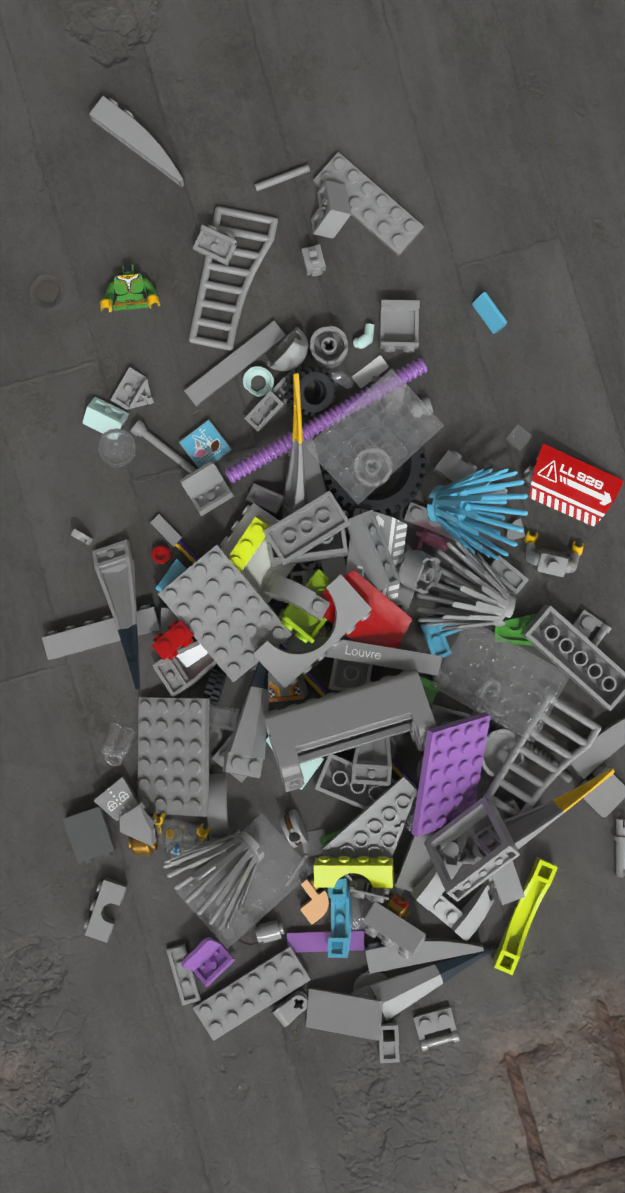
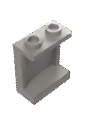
M381 300L380 349H384V352H395V349H403V352L407 353L418 350L420 300Z

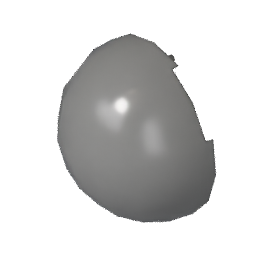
M295 327L277 346L269 361H267V366L277 371H290L301 365L307 356L308 341L298 327Z
M497 729L487 734L482 769L494 778L496 777L519 739L518 735L506 729ZM520 752L514 760V763L517 765L522 764L524 761V755Z

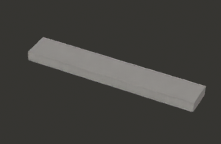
M273 321L189 386L184 392L195 406H198L284 339L286 335L276 322Z

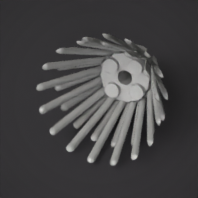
M456 541V545L466 554L464 556L451 543L447 542V546L483 580L442 550H437L441 557L452 564L454 571L473 584L439 566L442 569V574L449 577L444 579L445 583L453 587L438 582L436 588L460 597L446 593H439V597L417 593L416 596L420 599L452 605L461 609L417 607L415 609L417 612L445 614L443 618H419L418 621L434 622L426 623L424 626L452 625L442 628V630L449 631L489 625L496 627L504 626L506 623L502 620L505 617L511 618L515 609L516 598L511 596L514 593L506 589L480 553H478L477 557Z
M241 829L236 830L231 835L187 846L182 851L192 849L193 851L165 861L164 863L169 864L163 866V868L167 869L189 860L181 864L180 868L168 873L167 877L171 878L217 856L176 884L174 889L179 890L193 879L201 881L216 870L185 898V902L189 903L203 890L211 893L197 910V915H201L223 889L215 901L218 907L209 919V925H212L236 888L223 913V918L218 927L219 930L223 928L226 920L225 931L228 929L236 908L238 913L241 909L243 911L258 864L264 858V852L259 855L256 851L260 847L259 844L245 831L240 835Z

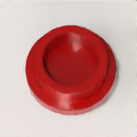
M158 545L152 550L151 556L156 563L165 564L169 561L171 552L168 547Z

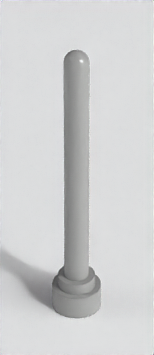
M138 420L130 432L136 437L143 436L189 473L197 470L147 431L146 424L141 420Z

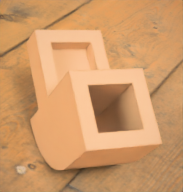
M306 877L301 881V885L311 898L300 906V910L312 925L326 913L329 900L326 889L324 888L318 892L319 887L314 886V880H309Z

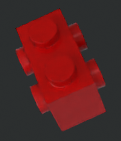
M175 620L167 627L169 629L168 632L164 635L160 633L153 639L155 643L151 646L163 660L169 659L171 661L179 654L177 650L182 646L186 648L194 641L192 639L194 634L182 620L179 622Z

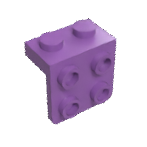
M207 937L199 941L197 947L184 956L181 965L183 968L194 971L201 982L208 987L235 961V958L221 942Z

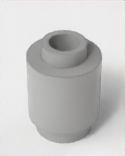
M277 920L259 924V927H255L259 943L282 939L281 935L285 934L282 922L278 923Z

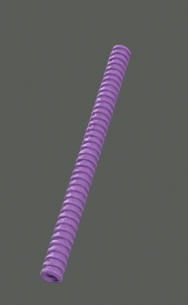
M418 357L416 361H411V364H406V367H401V370L397 369L396 373L392 372L391 376L387 375L380 382L376 381L375 385L371 384L370 388L366 387L365 391L361 390L359 394L355 393L354 397L350 396L349 400L345 399L344 403L340 402L334 408H329L328 412L324 411L323 415L319 414L318 418L314 417V420H308V423H303V441L307 442L308 438L312 439L314 435H319V432L323 433L324 429L328 430L329 426L333 427L334 423L338 424L340 420H345V417L349 418L350 414L354 415L355 411H360V408L364 409L366 405H371V402L375 403L376 399L380 400L381 396H386V393L390 394L392 390L396 391L397 387L401 388L402 384L406 385L407 381L411 382L417 376H422V373H427L426 364ZM289 431L288 435H282L283 438H277V441H272L271 445L268 443L267 447L263 446L261 448L262 450H256L257 453H251L250 457L247 455L246 459L242 458L241 462H235L236 465H230L229 469L225 468V473L230 482L234 484L235 480H241L240 477H246L247 473L250 475L251 471L255 472L256 468H262L261 465H267V462H272L273 458L276 460L277 456L281 457L283 455L282 453H288L287 450H291L293 432Z

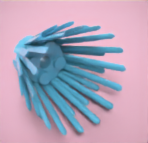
M482 469L446 486H436L429 498H434L432 505L427 504L428 516L432 522L439 523L466 549H469L474 554V549L467 543L489 558L491 556L499 560L497 555L474 540L476 539L500 554L509 556L508 552L480 536L479 532L514 547L518 545L517 542L501 536L499 530L477 521L523 532V527L502 522L505 520L504 515L491 512L526 516L528 512L521 509L479 504L505 505L508 499H526L528 495L470 494L504 490L505 487L524 484L523 480L489 485L491 481L515 476L518 472L502 474L509 470L504 469L488 474L493 469L486 471Z

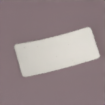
M379 355L353 375L352 378L362 388L372 381L373 376H379L389 366L382 356Z

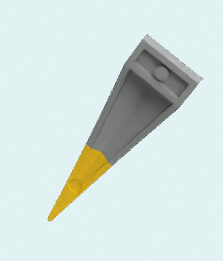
M299 373L293 374V433L289 468L283 494L285 499L281 505L282 519L307 505Z
M609 769L549 802L503 820L517 849H520L614 774V769ZM493 824L488 825L472 836L474 842L486 855L502 844Z

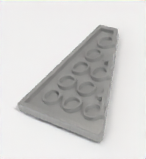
M403 775L320 849V852L330 858H338L340 856H348L349 858L387 856L392 858L418 788ZM357 873L344 875L350 882L352 878L356 879V877L366 880L363 890L365 891L368 881L366 877ZM369 882L367 892L371 893L372 884Z

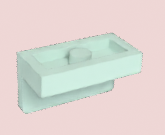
M94 397L87 406L83 424L116 440L129 413Z

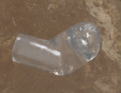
M340 371L330 374V379H334L335 382H338L344 388L350 389L353 387L354 381L352 377L345 372Z

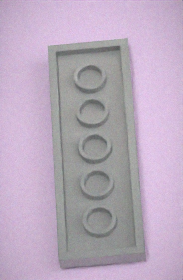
M339 152L313 180L319 188L325 180L345 185L351 216L398 257L424 228L420 222Z
M290 945L193 1006V1010L214 1041L311 980V977Z

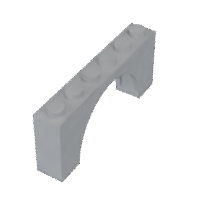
M340 573L325 585L334 602L335 620L331 632L321 644L310 650L292 652L283 650L272 644L268 639H265L252 651L253 655L284 688L287 686L292 687L298 681L297 677L302 672L306 674L313 667L311 665L313 662L322 660L327 655L326 651L331 646L334 648L342 641L340 638L345 633L349 635L355 630L357 622L360 620L363 622L371 615L370 611L372 608Z

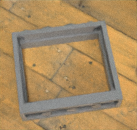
M485 796L424 842L446 893L457 902L520 855L496 806ZM488 815L502 844L452 881L439 851Z

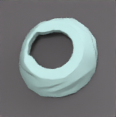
M255 366L245 372L243 385L250 393L261 397L272 391L274 378L266 368ZM260 375L265 378L266 385L263 389L256 392L251 389V381L253 377Z

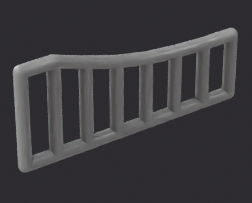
M221 206L215 208L212 226L218 229L217 232L265 243L259 252L235 249L233 255L255 259L249 270L213 263L212 258L205 256L189 334L190 343L229 351L233 349L247 292L255 273L275 239L278 224L276 217ZM221 215L270 224L268 235L220 226ZM210 270L245 277L242 287L208 281ZM206 289L238 294L236 305L204 299ZM206 307L232 312L231 324L201 318L202 308ZM199 325L229 331L227 342L198 337Z
M546 694L484 796L496 807L512 817L532 809L556 777L592 746L601 731V726L551 694ZM548 704L554 705L592 729L587 739L546 715L544 711ZM540 719L581 746L571 753L534 730V727ZM531 736L565 759L558 766H555L526 748L524 744L528 737ZM520 752L551 773L544 780H541L514 763V760ZM509 769L538 786L531 796L504 779ZM499 786L526 802L520 812L493 796ZM488 815L481 819L488 825L492 824Z

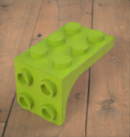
M317 569L304 586L320 596L327 589L325 585L331 579L320 569ZM288 604L278 616L282 619L280 623L290 631L294 629L297 632L295 636L303 643H313L315 635L327 621L324 617L321 620H317L291 604Z

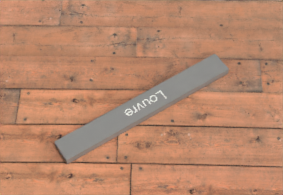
M293 632L289 637L287 650L294 652L310 650L321 644L327 637L315 635L313 643H303L295 636L297 632ZM342 640L334 648L331 646L326 651L327 655L325 656L402 670H417L420 673L438 676L442 662V656L347 640Z

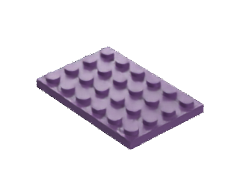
M483 712L427 730L411 833L414 836L419 837L445 827L476 803L491 716L488 713Z

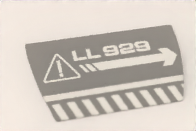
M355 508L353 517L359 515L360 510L361 513L369 510ZM374 512L398 572L403 561L407 524L393 517ZM350 536L345 575L355 570L368 581ZM400 583L380 590V592L389 600L396 601L398 599Z

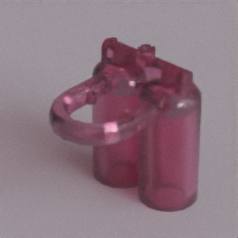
M429 529L416 531V534L421 537L416 550H420L422 544L425 543L444 552L447 551V542L450 543L451 538Z

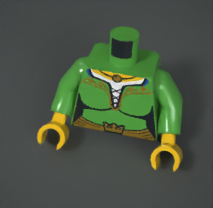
M132 264L122 266L123 275L114 277V281L110 282L104 298L100 302L101 312H103L104 308H109V312H112V307L115 311L139 308L151 309L153 303H157L160 306L156 289L148 279L143 278L142 274H134V265Z

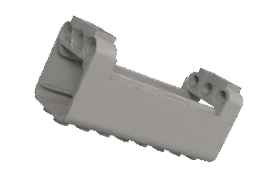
M406 670L396 676H385L376 682L369 681L359 687H348L342 692L328 693L322 698H312L302 704H291L285 709L271 710L264 715L267 733L286 792L302 788L305 785L300 767L301 763L408 731L418 750L424 751L427 730L436 727L417 670Z

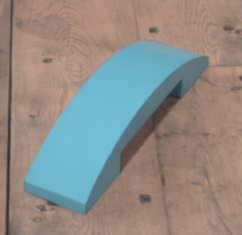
M338 879L334 888L328 887V898H331V938H328V958H348L352 926L351 895L348 879Z

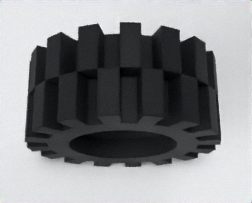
M212 669L202 698L209 699V704L217 706L227 678L225 672Z

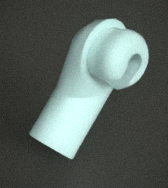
M365 324L364 334L353 340L354 347L363 349L372 343L374 324Z

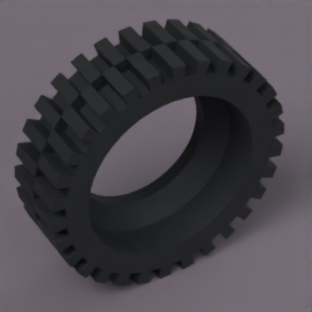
M365 412L361 416L357 414L351 420L347 419L344 421L343 425L338 426L329 437L322 459L323 479L325 480L326 488L332 493L339 506H343L348 512H354L355 508L369 511L373 510L374 512L390 516L408 506L423 485L427 470L425 448L421 445L420 437L417 438L415 435L416 431L414 429L411 430L408 427L409 424L405 421L404 423L399 421V417L395 416L393 418L388 413L382 415L379 412H374L373 414ZM366 439H381L390 443L397 450L401 458L402 473L399 481L391 490L382 494L369 495L358 491L350 483L346 475L345 462L348 453L357 443Z

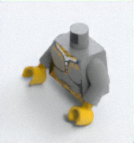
M530 531L527 532L524 538L527 544L526 560L536 571L564 577L565 573H573L577 569L584 543H582L581 547H577L575 545L576 541H574L571 548L572 554L536 546L535 542L538 538V533L535 532L534 536H531Z

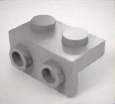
M201 225V231L193 246V250L228 266L237 247V241L234 240L235 237L228 233L223 235L217 232L218 229L211 225H207V227Z

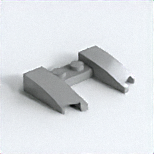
M442 857L451 880H453L463 863L455 859L454 864L446 863V858ZM435 867L430 870L410 893L416 901L436 915L466 942L480 926L494 902L492 897L489 898L487 891L490 887L485 883L462 910L458 909L442 895L445 889Z

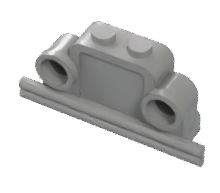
M441 829L419 837L412 836L390 895L396 893L402 897L404 890L412 892L434 867L424 842ZM452 841L439 851L441 858L445 857L448 864H454L455 859L459 860L461 856L455 841Z

